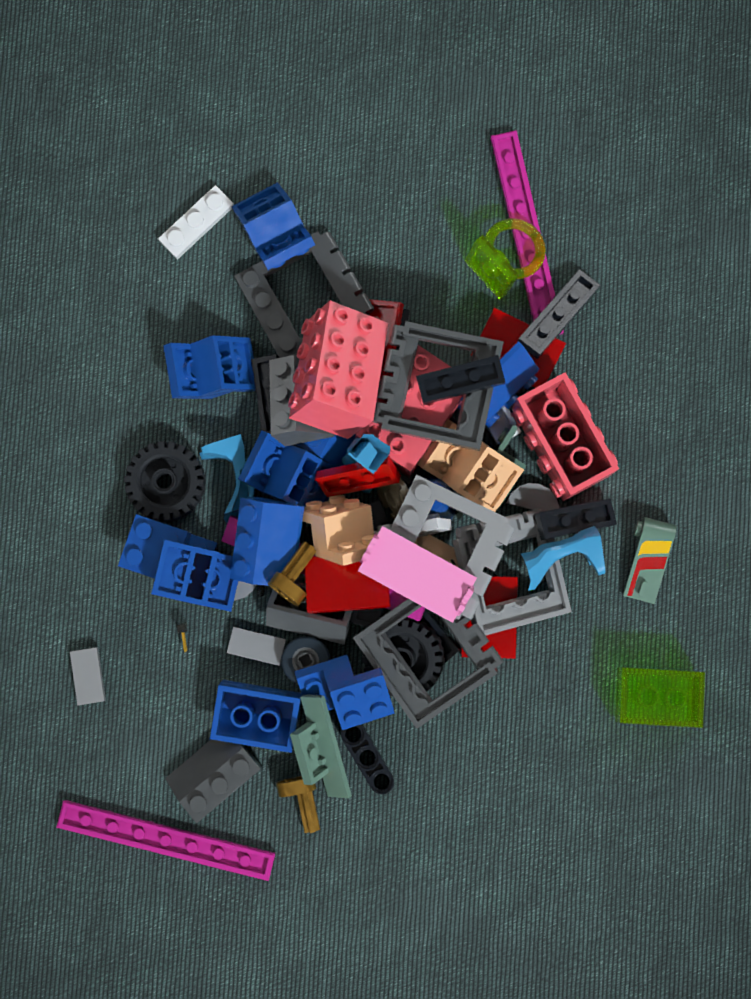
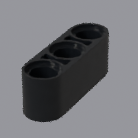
M362 724L356 726L361 730V737L357 741L348 740L346 737L347 729L342 730V741L370 788L377 794L389 793L394 786L393 775ZM362 751H373L376 756L375 761L369 765L363 764L360 761ZM378 774L387 775L390 780L388 786L378 788L374 784L375 776Z

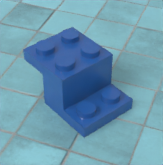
M278 182L232 206L255 252L267 270L278 268L286 260L294 256L303 255L311 247L315 246L312 236L305 229L292 200Z
M213 335L191 344L169 343L163 345L172 398L212 399L230 392L256 391L251 360L254 359L251 338Z
M261 431L238 480L277 501L306 507L307 502H325L329 500V497H326L315 480L317 471L334 468V466L304 449L292 445L284 446L268 432Z
M136 514L118 566L155 579L164 540L216 551L218 543Z
M164 540L151 594L231 612L238 585L237 580L230 579L233 556Z
M344 655L294 671L302 695H324L328 711L336 710L342 730L395 713L381 667L354 676L348 656Z

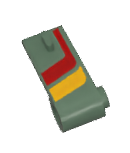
M643 517L642 521L636 522L633 536L637 537L638 545L623 596L655 604L674 542L676 525Z

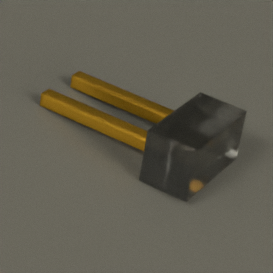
M187 622L177 624V632L182 634L184 652L187 651L185 632L188 631Z

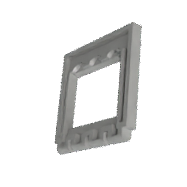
M416 475L390 530L415 543L435 500L485 523L486 526L464 569L467 573L477 577L473 585L475 586L473 593L483 597L492 576L482 571L484 567L492 571L496 570L504 551L495 547V544L499 542L507 546L515 528L506 524L508 518ZM470 597L464 611L459 616H456V619L459 620L461 615L472 620L480 602Z
M539 508L523 512L522 514L505 516L508 518L506 524L515 528L509 543L534 537L537 538L538 547L541 544L555 542L554 538L542 541L540 539L535 514L543 512L542 509ZM479 522L477 525L471 524L456 528L457 539L452 540L460 569H465L486 526L485 523ZM496 542L495 547L501 546L503 544ZM557 560L545 574L549 590L488 606L485 605L484 597L473 593L471 598L480 603L471 620L472 625L477 623L485 635H490L572 612L560 561Z

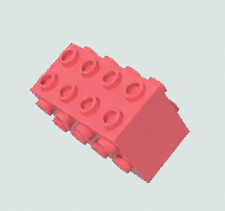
M331 300L322 308H318L311 318L306 319L301 329L303 341L297 351L299 364L293 375V383H295L294 392L288 401V407L291 408L289 419L349 439L373 422L388 323Z
M419 345L415 355L402 419L443 427L447 419H450L458 408L459 401L463 395L423 405L416 376L451 366ZM379 398L376 400V402L387 404V400ZM371 422L356 433V438H361L363 434H373L380 441L390 446V454L388 456H390L398 471L408 478L411 477L418 466V462L433 442L381 430L382 424Z
M566 372L518 397L511 408L513 412L510 413L511 417L516 421V426H521L526 436L523 439L530 451L535 450L539 457L536 460L539 469L543 474L547 473L552 483L549 486L556 498L561 497L562 501L608 478L619 470L615 455L606 446L601 430L598 426H595L587 405L584 402L582 403L577 394L576 385L572 379L568 378Z

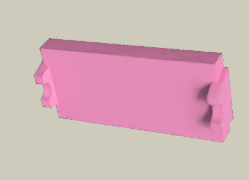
M383 526L379 533L375 532L360 560L362 564L358 569L362 574L452 623L456 616H459L464 611L468 600L474 592L475 586L473 585L477 577Z

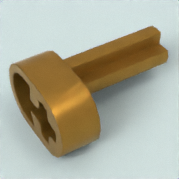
M303 542L282 572H276L268 582V585L295 606H299L307 594L294 582L316 553L314 547Z
M302 776L276 782L279 797L297 795L304 833H314L320 830L313 796L316 785H304Z

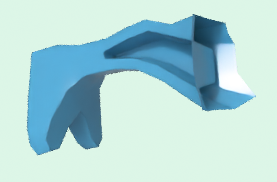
M241 434L201 447L202 452L199 453L201 460H227L233 465L236 487L224 513L226 523H228L230 516L238 517L240 498L253 497L254 493L253 487L238 480L246 463Z
M363 434L361 438H355L347 448V453L342 458V463L344 465L360 463L374 474L390 454V446L380 441L373 434ZM372 488L362 491L364 493H370L372 491Z
M593 526L581 530L567 539L541 544L532 552L522 553L521 555L527 566L529 580L531 581L528 591L535 590L548 569L557 560L575 552L582 553L585 556L588 564L593 566L598 576L605 574L601 536L597 528Z

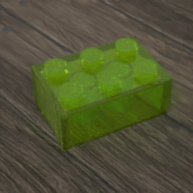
M617 667L615 722L703 728L705 672Z

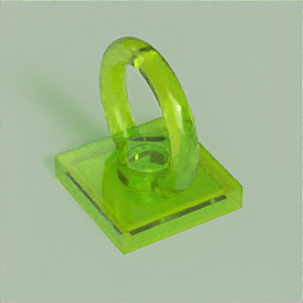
M516 218L504 219L494 224L485 236L482 235L474 242L465 262L491 291L501 299L508 293L516 279L529 277L539 270L545 259V242L540 232L532 224ZM508 229H516L526 233L532 239L535 246V255L530 264L523 268H513L505 254L495 249L494 241L501 232Z

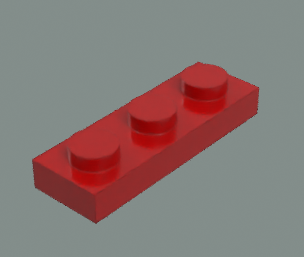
M388 456L374 474L360 463H353L317 471L315 480L326 497H332L399 483L401 474L390 456Z

